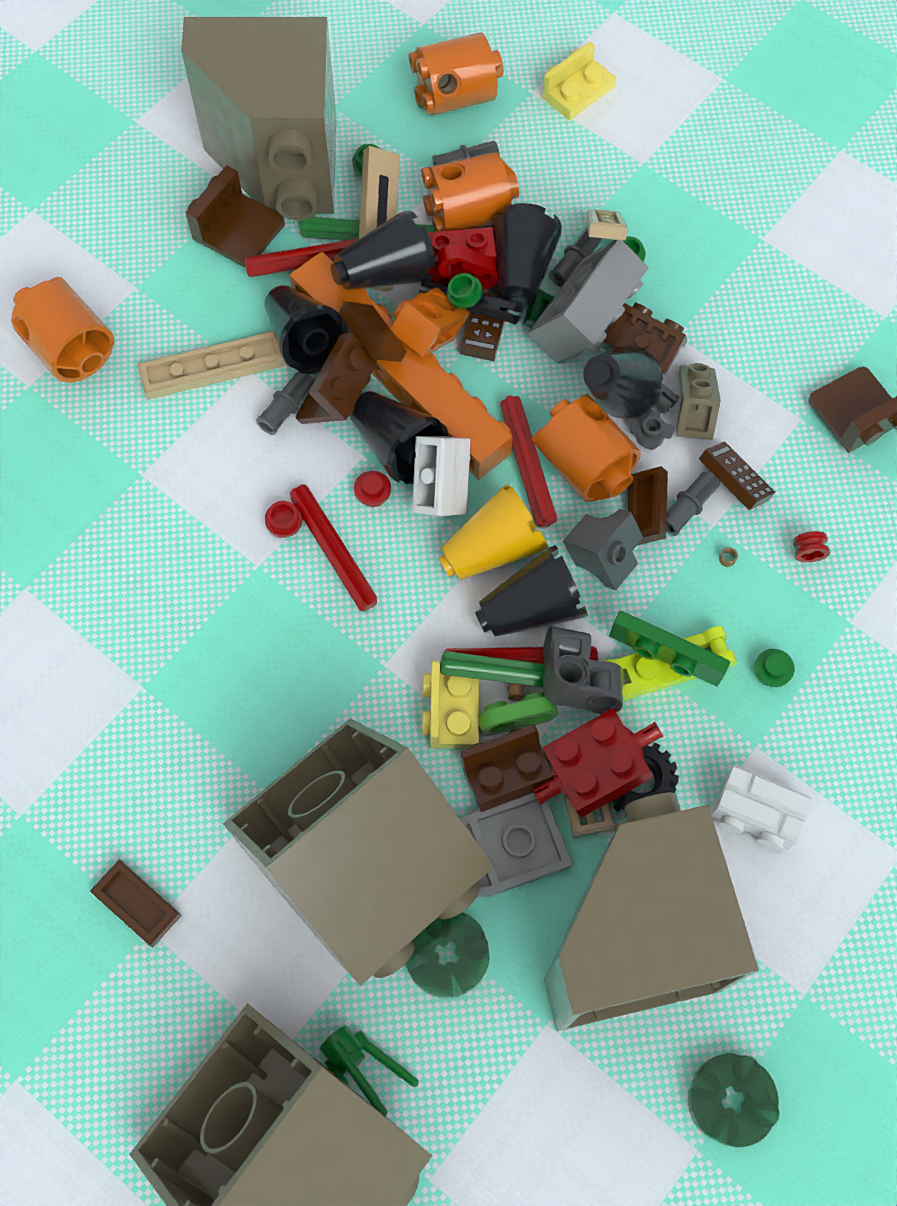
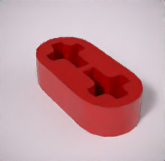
M459 244L444 246L437 253L439 273L446 279L451 280L458 274L468 273L480 281L483 290L491 289L498 282L496 262L489 256Z

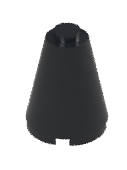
M516 203L506 206L504 213L499 215L497 212L494 215L492 223L500 297L519 301L522 303V308L535 300L562 231L561 221L555 214L553 219L545 214L546 208L530 203Z
M410 210L400 212L334 256V263L331 264V273L336 284L342 285L346 290L419 283L430 280L433 274H429V268L435 266L434 251L425 227L418 228L412 220L418 218L417 215Z
M287 285L273 288L265 298V310L281 357L285 363L298 370L299 373H319L340 334L349 333L345 320L335 309Z
M621 346L592 357L585 365L583 377L595 401L607 414L616 418L627 419L640 417L656 405L661 394L663 372L657 359L648 351L636 346Z
M373 391L360 394L355 403V409L350 415L351 421L386 472L398 483L399 481H403L405 484L414 483L416 436L448 437L447 427L437 418Z
M556 545L546 549L479 601L481 609L476 611L475 614L484 633L491 630L493 635L497 637L588 616L585 606L577 609L576 605L581 603L579 600L581 596L563 557L554 559V557L559 555Z

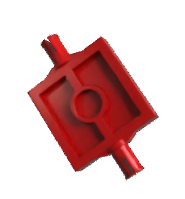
M612 708L543 747L552 765V775L554 778L532 790L541 805L556 795L563 793L572 802L576 812L582 818L653 779L654 777L644 761L642 748L664 736L655 721L633 734L629 728L623 725L616 711Z

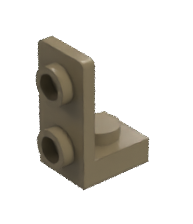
M693 363L689 366L680 365L679 380L682 398L676 425V436L713 440L721 402L716 371L714 368L701 363Z

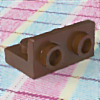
M635 302L633 306L624 303L622 306L625 308V311L611 324L603 342L612 348L636 346L648 351L657 359L663 374L666 375L681 347H685L688 341L686 334L682 333L684 327L667 318L663 323L651 317L653 312L639 303Z
M535 725L523 729H514L505 736L486 743L474 744L469 749L460 753L464 776L481 812L534 793L532 789L554 778L552 767L540 745L539 732Z

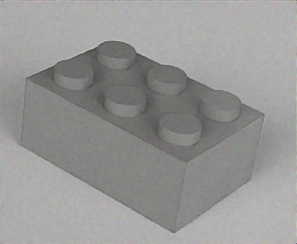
M622 240L612 241L581 259L527 334L556 362L570 356L574 359L587 348L595 349L606 338L607 333L605 329L608 325L615 322L625 311V308L622 306L624 302L635 295L642 287L641 278L649 267Z

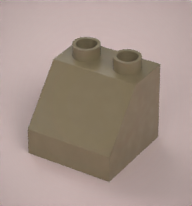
M184 17L181 52L204 150L222 169L227 165L238 171L241 188L253 200L278 212L287 219L300 221L309 219L315 214H334L337 118L327 17Z
M351 718L223 823L255 865L328 952L360 986L371 976L384 978L403 967L414 952L415 944L413 939L437 917L449 919L465 911L474 902L479 893V886L476 882L494 867L409 748Z
M661 793L638 799L624 807L628 820L613 827L615 834L596 866L544 978L556 1031L719 993L759 971L709 805L681 811L675 793Z
M248 1003L129 1154L166 1206H407L417 1190L419 1174L432 1157L427 1150L395 1123L381 1114L366 1099Z

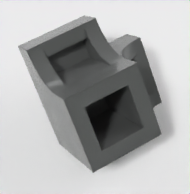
M619 508L614 514L603 518H596L585 514L563 540V543L576 566L588 570L605 587L616 591L638 564L632 551L643 539V536L632 513Z

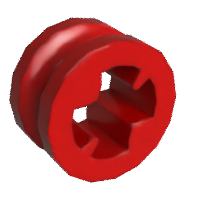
M810 531L794 537L793 545L798 549L795 552L796 560L806 563L827 558L830 555V549L825 545L828 541L827 534L820 531Z

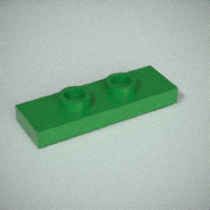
M624 611L618 612L609 637L632 647L635 653L643 658L650 660L656 658L669 664L674 672L682 676H695L716 687L720 684L731 663L724 657Z

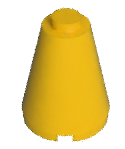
M507 484L491 497L441 547L444 555L438 559L449 577L457 574L459 579L462 580L542 553L549 547L541 531H535L537 528L532 521L533 517L513 487Z

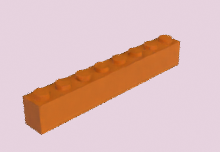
M320 252L289 274L292 288L335 309L338 313L344 301L374 306L390 329L394 324L389 311L383 305H377L369 297L365 288L346 290L342 285L336 284L331 273V264L334 263V260L329 259L323 252ZM348 326L349 333H351L358 340V338L355 336L353 331ZM397 338L407 351L402 361L376 360L377 364L371 374L401 404L437 418L447 427L448 437L471 439L469 471L478 480L511 455L513 436L510 429L504 422L496 421L487 412L486 406L478 397H471L463 389L460 380L453 373L448 374L439 365L433 353L422 357Z

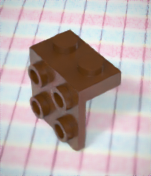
M227 165L218 175L210 180L208 187L198 199L190 203L186 211L193 240L245 267L246 257L261 255L285 226V220L281 214L242 194L238 171Z
M351 333L340 334L296 414V419L301 424L347 420L353 413L355 403L363 388L369 383L370 375L377 361L371 358L365 348Z
M862 366L813 391L808 398L809 404L847 453L864 444L868 446L874 443L883 434L892 429L897 430V396L892 398L867 367Z

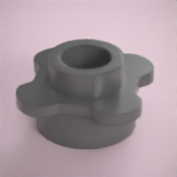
M650 410L640 421H633L630 426V432L636 435L637 442L649 450L656 449L663 443L664 439H670L674 434L673 426L666 424L660 418L661 414L656 410ZM652 427L655 429V431H650L649 428Z

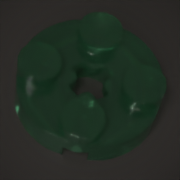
M463 912L449 919L437 917L413 939L415 944L414 952L406 963V969L413 982L426 994L441 999L460 998L477 987L487 971L490 959L488 941L479 923ZM450 942L456 946L454 953L459 959L456 963L449 961L444 966L438 963L440 956L435 952V949L438 945L446 947Z
M734 1053L712 1057L698 1067L691 1081L687 1101L691 1118L700 1132L718 1144L733 1148L751 1146L764 1139L772 1126L777 1123L780 1114L777 1088L767 1070L751 1056H742ZM728 1087H732L735 1093L741 1092L744 1097V1101L740 1103L742 1110L737 1114L732 1107L724 1108L722 1100L727 1097L725 1089Z

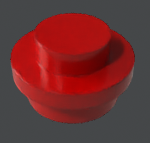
M367 471L356 479L354 493L362 504L368 507H377L386 502L390 497L391 483L385 474L379 471Z
M288 501L275 502L265 514L266 528L276 537L286 538L293 536L302 526L303 518L300 510L295 504Z

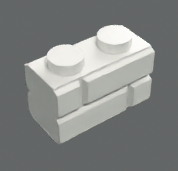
M416 436L413 513L435 516L467 514L471 439L444 436Z
M733 765L725 776L711 815L713 818L720 820L719 826L736 834H742L744 830L758 836V842L764 847L781 851L783 847L789 849L797 842L812 797Z

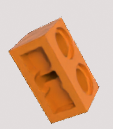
M434 288L426 293L420 292L409 301L407 299L403 300L393 314L396 320L391 327V331L416 353L425 357L452 342L470 312L466 309L452 306L447 295L439 288Z

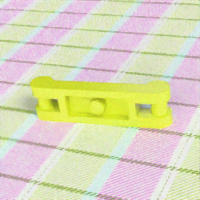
M716 626L703 633L684 638V640L702 648L710 647L713 653L728 659L731 662L728 668L738 662L734 652L727 648L725 643L727 635L723 626ZM637 653L615 660H604L618 664L625 674L628 683L623 685V701L697 678L695 676H682L674 672L669 664L656 658L653 660L643 658Z

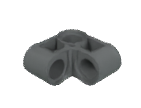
M550 626L543 645V692L546 698L558 706L588 710L597 714H603L612 708L619 712L623 707V670L621 666L613 662L589 659L591 650L590 633Z

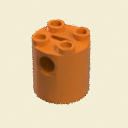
M482 32L417 47L414 52L408 54L411 71L416 73L419 85L414 87L416 102L419 107L424 106L426 114L433 116L494 101L497 97V78H501L504 75L503 61L498 50L491 51L489 42Z
M497 152L421 168L422 181L429 193L423 196L424 208L427 216H434L432 224L435 227V232L492 226L494 215L497 212L499 215L504 213L506 206L511 205L512 200L519 197V185L516 174Z
M54 277L31 288L24 287L15 294L13 301L16 305L13 308L11 317L14 331L59 381L67 383L81 381L93 375L106 363L112 354L115 343L113 333L62 277Z
M585 394L571 403L567 399L557 403L550 411V416L552 417L550 421L532 437L531 441L585 502L612 498L622 493L632 483L634 477L631 475V472L639 462L642 454L589 394Z

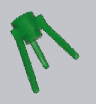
M343 1026L332 1033L320 1046V1050L327 1058L324 1063L327 1068L348 1086L345 1075L349 1073L370 1104L385 1117L388 1114L387 1109L358 1069V1066L365 1059V1055L361 1052L362 1050H365L412 1087H416L419 1084L417 1078L372 1044L361 1030L353 1034L347 1026Z

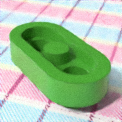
M536 692L523 697L521 702L508 705L506 701L490 703L484 707V712L478 716V721L483 735H496L514 729L546 723L559 715L557 705L551 703L544 695V692Z

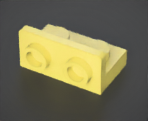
M588 42L580 49L572 51L569 57L557 66L554 65L549 68L543 79L542 99L569 121L615 87L616 76L593 59L595 45L591 42Z
M432 661V673H424L423 697H431V711H423L422 735H430V748L469 749L474 744L479 743V679L443 675L440 673V661Z

